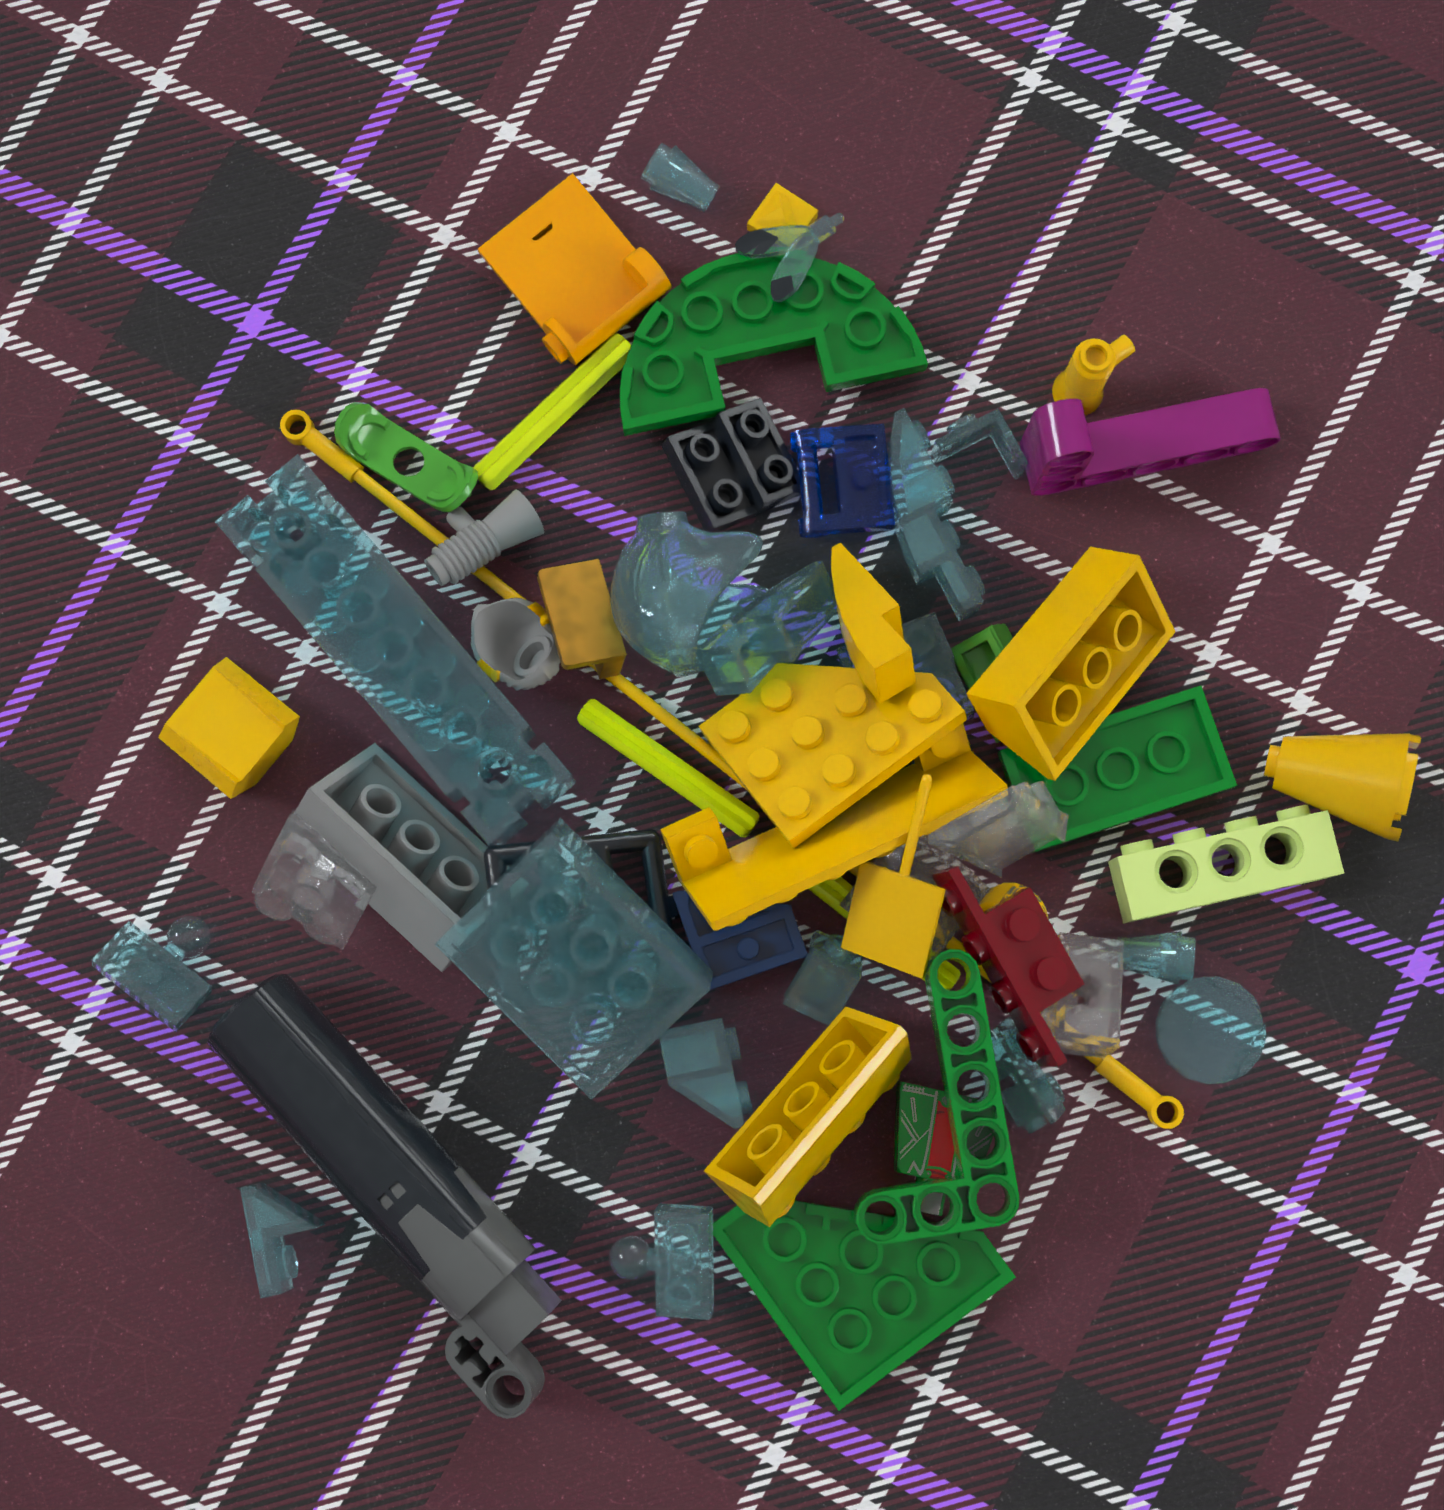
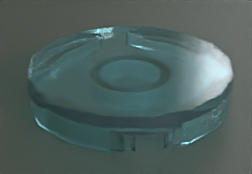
M1219 976L1193 978L1175 987L1161 1003L1155 1022L1157 1045L1166 1063L1182 1077L1201 1084L1227 1083L1247 1074L1261 1057L1266 1040V1028L1259 1011L1261 1009L1255 997L1239 983Z

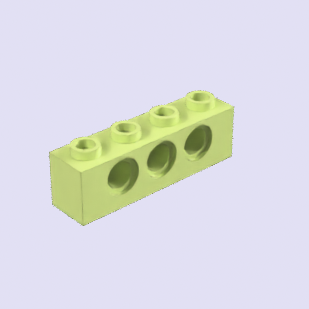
M1301 805L1277 811L1278 821L1258 825L1257 817L1252 816L1224 823L1226 833L1206 837L1205 829L1197 828L1173 834L1174 844L1154 848L1152 839L1120 846L1122 856L1108 861L1123 924L1344 874L1328 810L1311 814L1308 805ZM1269 837L1279 839L1285 846L1286 858L1281 865L1273 863L1266 856L1265 843ZM1217 848L1225 849L1234 859L1235 866L1230 876L1219 874L1213 867L1212 855ZM1164 860H1172L1181 867L1183 880L1178 888L1169 887L1161 880L1159 869Z

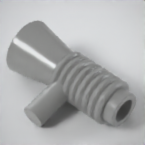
M515 489L482 521H475L462 507L448 512L446 519L456 530V536L452 535L444 543L438 544V547L432 548V555L426 558L424 562L430 574L440 586H444L448 582L457 584L459 580H463L471 572L477 571V568L480 569L483 565L488 564L489 561L494 560L495 557H499L502 550L544 534V528L531 503L519 490Z

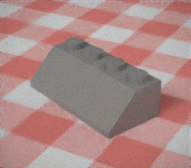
M376 743L308 788L286 828L435 967L443 972L486 932L484 918L491 916L484 865V852L488 847ZM507 866L512 904L526 889L528 883Z

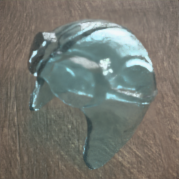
M685 511L656 512L638 517L635 534L620 553L611 584V611L620 634L646 660L663 670L673 672L677 677H685L689 674L701 673L718 667L762 631L776 617L780 607L778 598L765 587L750 584H731L759 555L763 545L761 537L750 532H708L688 524Z

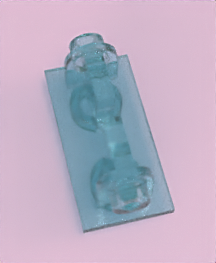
M1007 1017L993 1028L997 1037L994 1036L990 1029L999 1081L1010 1075L1015 1083L1001 1091L1002 1101L1018 1127L1024 1126L1028 1134H1031L1047 1124L1043 1115H1045L1051 1125L1066 1110L1062 1104L1065 1100L1059 1083L1050 1073L1044 1074L1036 1062H1031L1023 1054L1016 1040V1034L1019 1031L1011 1018Z

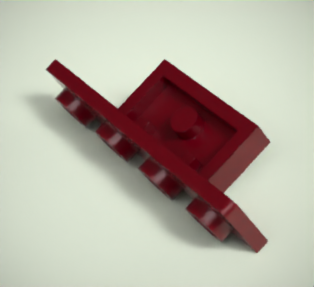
M958 866L942 869L933 874L932 878L935 884L946 889L941 908L949 917H955L965 935L961 939L965 951L976 960L978 966L982 965L992 983L989 985V992L994 1003L1003 1013H1009L1019 1031L1016 1034V1040L1023 1054L1031 1062H1036L1039 1066L1059 1067L1067 1062L1040 1012L1085 983L1030 887L1023 888L983 912Z

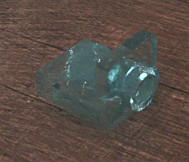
M815 930L810 939L809 953L786 990L783 1004L829 1026L842 1011L862 978L863 956L842 949L843 936L837 934L828 935Z

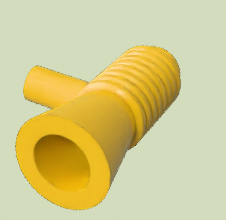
M1122 335L1111 344L1095 338L1081 342L1076 347L1066 370L1061 372L1054 381L1052 388L1054 401L1080 399L1085 415L1094 412L1102 402L1103 388L1114 367L1135 352L1132 341L1126 335Z

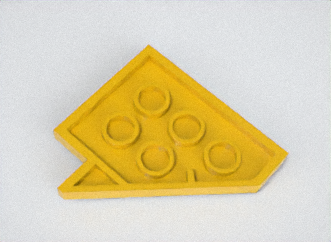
M722 659L716 664L721 674L738 693L739 697L699 725V728L794 849L965 722L967 717L965 710L932 673L915 672V684L880 704L864 684L856 668Z

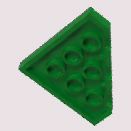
M795 1200L791 1209L782 1217L777 1218L770 1227L744 1213L738 1205H735L708 1225L709 1230L838 1411L1016 1278L983 1231L977 1229L891 1244H875L867 1240L856 1227L853 1218L854 1209ZM865 1212L864 1221L869 1229L884 1231L893 1224L895 1216Z

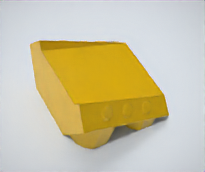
M225 657L211 668L167 720L158 738L226 796L232 799L255 786L293 741L300 716L229 658Z

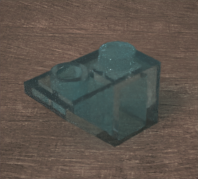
M718 1018L658 1031L669 1086L732 1128L742 1127L744 1125L743 1114L753 1113L747 1081L735 1082L731 1061L742 1059L735 1027L724 1029L723 1019Z

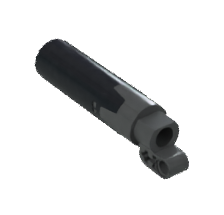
M275 974L267 978L258 987L241 997L215 1023L212 1032L209 1034L208 1045L457 1322L459 1326L448 1337L445 1346L446 1359L451 1368L496 1416L506 1419L518 1417L536 1399L543 1389L545 1381L542 1366L521 1341L562 1301L525 1260L536 1248L288 974ZM476 1336L484 1344L478 1350H475L470 1344V1341ZM498 1357L502 1362L492 1371L488 1365ZM504 1375L518 1378L524 1386L525 1395L512 1394L504 1384Z

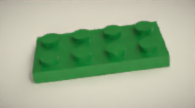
M1201 685L1108 715L1056 781L1047 779L1010 748L1002 749L997 753L1031 853L1237 786Z

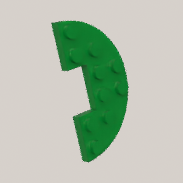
M768 249L764 254L754 255L752 254L755 250L748 253L740 252L719 258L687 274L681 279V283L671 290L660 302L656 301L644 316L634 334L633 343L622 369L620 412L624 436L693 422L715 417L719 412L724 411L726 407L716 370L717 365L814 345L825 391L831 392L923 372L927 369L928 361L915 329L899 306L895 308L875 288L876 283L855 269L841 262L835 265L821 259L808 257V252L799 250ZM791 275L794 291L780 300H775L771 295V281Z

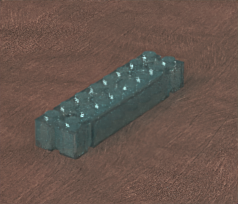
M297 454L265 480L273 490L258 504L247 495L216 520L215 523L237 549L257 567L255 570L444 794L454 803L463 796L467 798L471 804L460 813L487 845L505 844L528 824L520 815L522 811L535 800L545 810L577 782L544 742L534 751L527 744L528 741L536 736L531 726L339 502H336L325 485ZM299 529L304 535L295 542L289 535L294 530ZM495 763H498L502 768L511 764V769L506 770L509 778L502 784L497 780H493L489 784L487 783V778L493 777L488 770Z

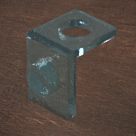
M999 409L976 419L974 414L958 419L946 429L948 434L935 440L931 452L934 461L938 463L990 436L1014 480L1023 475L1028 465L1025 455Z

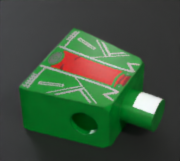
M898 1081L896 1087L893 1168L896 1172L916 1176L915 1182L958 1176L956 1157L944 1091ZM960 1095L967 1102L978 1100L977 1098ZM979 1126L969 1133L967 1148L973 1157L982 1158L987 1155L994 1137L993 1132L988 1127ZM942 1192L928 1194L921 1203V1212L942 1216L946 1195Z

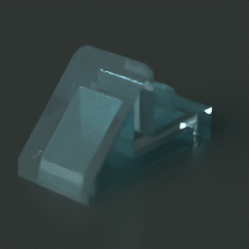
M263 1182L241 1187V1197L260 1299L283 1294L294 1288L292 1278L298 1276V1262L294 1247L291 1244H285L284 1235L315 1229L325 1225V1223Z

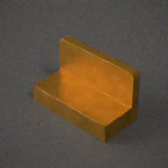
M599 559L541 569L538 572L537 579L562 667L569 670L595 664L599 679L620 675L627 654Z

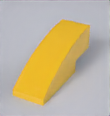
M839 543L832 547L831 573L841 633L849 657L858 674L881 704L916 683L912 649L904 640L899 604L842 543Z

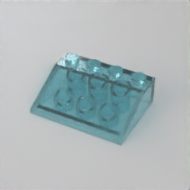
M561 818L533 843L435 943V946L591 1100L710 990L713 970Z

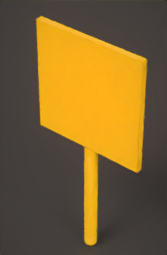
M924 774L921 778L899 872L868 861L860 864L841 948L921 979L925 978L946 889L910 877L932 784V776L929 774Z

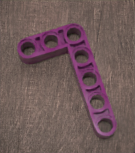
M1255 388L1090 423L1086 422L1080 399L1059 400L1046 404L1033 412L1019 444L1031 494L1043 496L1251 453L1280 442L1281 437L1269 390L1266 388Z

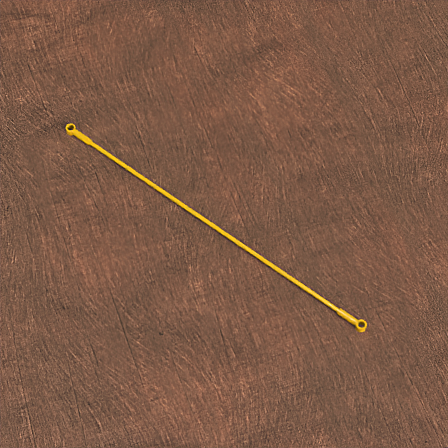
M290 410L283 415L280 429L290 443L304 445L349 482L356 481L435 545L438 546V544L444 543L446 539H449L363 471L364 466L319 432L304 411ZM294 422H306V427L302 433L297 435L290 433V427ZM484 566L480 569L477 568V571L472 573L504 599H525ZM594 664V665H589L591 668H593V669L597 672L596 667H595V664ZM621 674L605 678L745 788L713 746ZM860 865L848 871L857 877ZM937 924L934 938L947 949H958L966 952L959 940ZM982 965L978 966L980 975L991 983ZM1044 1009L1040 1012L1049 1029L1095 1065V1071L1145 1109L1153 1125L1159 1128L1172 1129L1181 1123L1184 1109L1179 1100L1172 1096L1159 1094L1109 1053L1103 1055L1048 1010ZM1162 1102H1169L1174 1109L1173 1118L1166 1123L1160 1121L1157 1116V1108Z

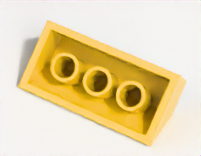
M1089 547L966 693L987 731L1047 779L1056 781L1175 633L1174 627L1140 555Z
M845 1006L706 1167L704 1172L744 1213L770 1227L777 1218L782 1217L791 1209L796 1195L812 1176L817 1175L827 1166L831 1154L844 1138L861 1126L866 1112L882 1093L887 1092L897 1083L900 1072L912 1059L907 1032L901 1025Z

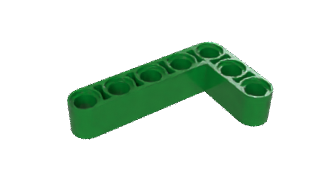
M949 949L939 953L929 961L925 974V984L958 1176L878 1188L865 1192L855 1204L853 1218L860 1233L867 1240L875 1244H891L1000 1226L1008 1223L1015 1216L1019 1208V1192L980 970L976 960L969 953L962 950ZM945 960H954L964 967L966 981L958 991L945 989L938 980L939 966ZM958 1014L969 1017L976 1028L973 1041L964 1047L955 1045L947 1034L949 1021ZM970 1069L979 1072L985 1081L983 1095L974 1102L963 1100L957 1091V1081L960 1075ZM986 1126L993 1132L995 1138L994 1148L985 1157H973L967 1148V1137L974 1128ZM988 1183H998L1005 1194L1002 1207L997 1212L991 1214L981 1212L977 1205L979 1189ZM932 1192H942L948 1197L950 1202L948 1215L942 1221L936 1223L924 1220L921 1214L923 1199ZM877 1201L890 1203L895 1211L893 1224L884 1231H873L866 1226L864 1221L867 1208Z

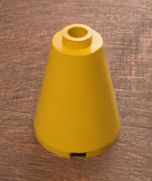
M1410 733L1283 736L1281 747L1270 745L1264 776L1274 778L1272 789L1322 811L1328 810L1329 814L1385 839L1399 841L1402 829L1391 827L1393 820L1400 821L1401 815L1406 816L1418 761V754L1408 753L1407 751L1408 748L1417 749L1421 742V736Z

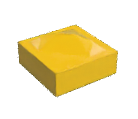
M775 183L747 222V230L762 229L779 238L772 245L774 248L794 250L817 219L818 210L778 183Z

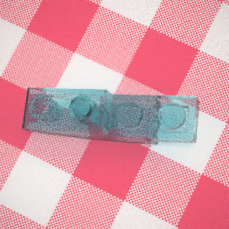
M903 408L894 413L887 452L889 504L896 536L916 585L935 576L960 622L978 613L984 602L981 595L985 594V588L976 569L972 565L965 567L956 549L961 547L954 527L949 520L946 519L941 522L939 519L940 516L948 513L953 501L951 494L955 493V488L951 477L943 465L935 467L927 452L931 444L923 425L917 419L911 422Z

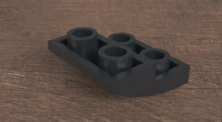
M761 398L719 412L711 422L668 436L661 445L707 536L755 517L792 499L807 489Z

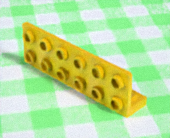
M962 723L914 759L915 764L896 772L794 849L777 827L728 849L718 819L710 807L660 829L679 882L710 927L717 931L724 927L738 925L752 914L776 903L787 902L806 889L826 880L837 879L844 875L847 870L873 858L887 856L897 847L906 844L921 778L924 774L932 776V784L919 837L934 834L945 825L968 814L986 810L994 802L1009 795L1008 787L996 773L971 751L964 723Z

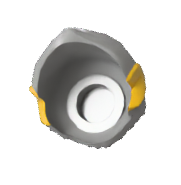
M509 598L491 604H478L474 608L471 621V647L477 660V666L495 683L498 681L505 682L507 687H513L516 691L520 689L529 690L538 685H544L553 676L557 675L561 661L546 609L540 604L522 598Z

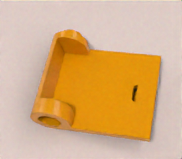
M573 173L477 249L483 259L545 332L546 336L542 338V342L559 363L568 359L573 365H577L671 289V283L657 261L644 248L639 247L635 249Z

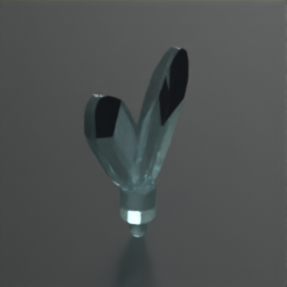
M837 213L831 218L824 215L809 226L790 225L750 231L736 241L735 250L740 255L749 258L784 255L771 280L772 300L782 302L794 295L815 258L818 244L836 233L835 227L843 222L844 216L841 213Z

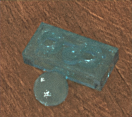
M196 916L180 917L169 927L167 933L168 944L163 948L132 922L128 921L91 960L92 966L173 1031L177 1032L212 993V985L181 962L183 958H194L201 955L208 948L211 939L208 925Z
M659 1203L654 1211L655 1248H650L648 1243L638 1236H624L618 1239L610 1250V1266L617 1276L625 1280H637L643 1277L649 1270L655 1271L656 1316L710 1320L714 1312L713 1207Z

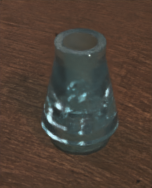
M664 143L658 146L641 176L642 180L650 184L649 190L694 206L704 213L720 188V185L713 182L676 145L670 148Z
M1182 931L1131 938L1118 937L1116 969L1129 970L1179 985V980L1193 981L1196 938L1182 936Z

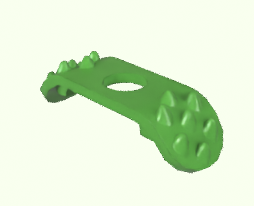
M364 402L351 403L340 412L335 422L334 434L336 443L348 455L429 506L443 512H451L458 508L467 497L472 495V490L478 480V471L471 466L454 460L393 423L371 405ZM406 449L416 450L424 457L423 468L413 476L401 475L394 468L396 456Z

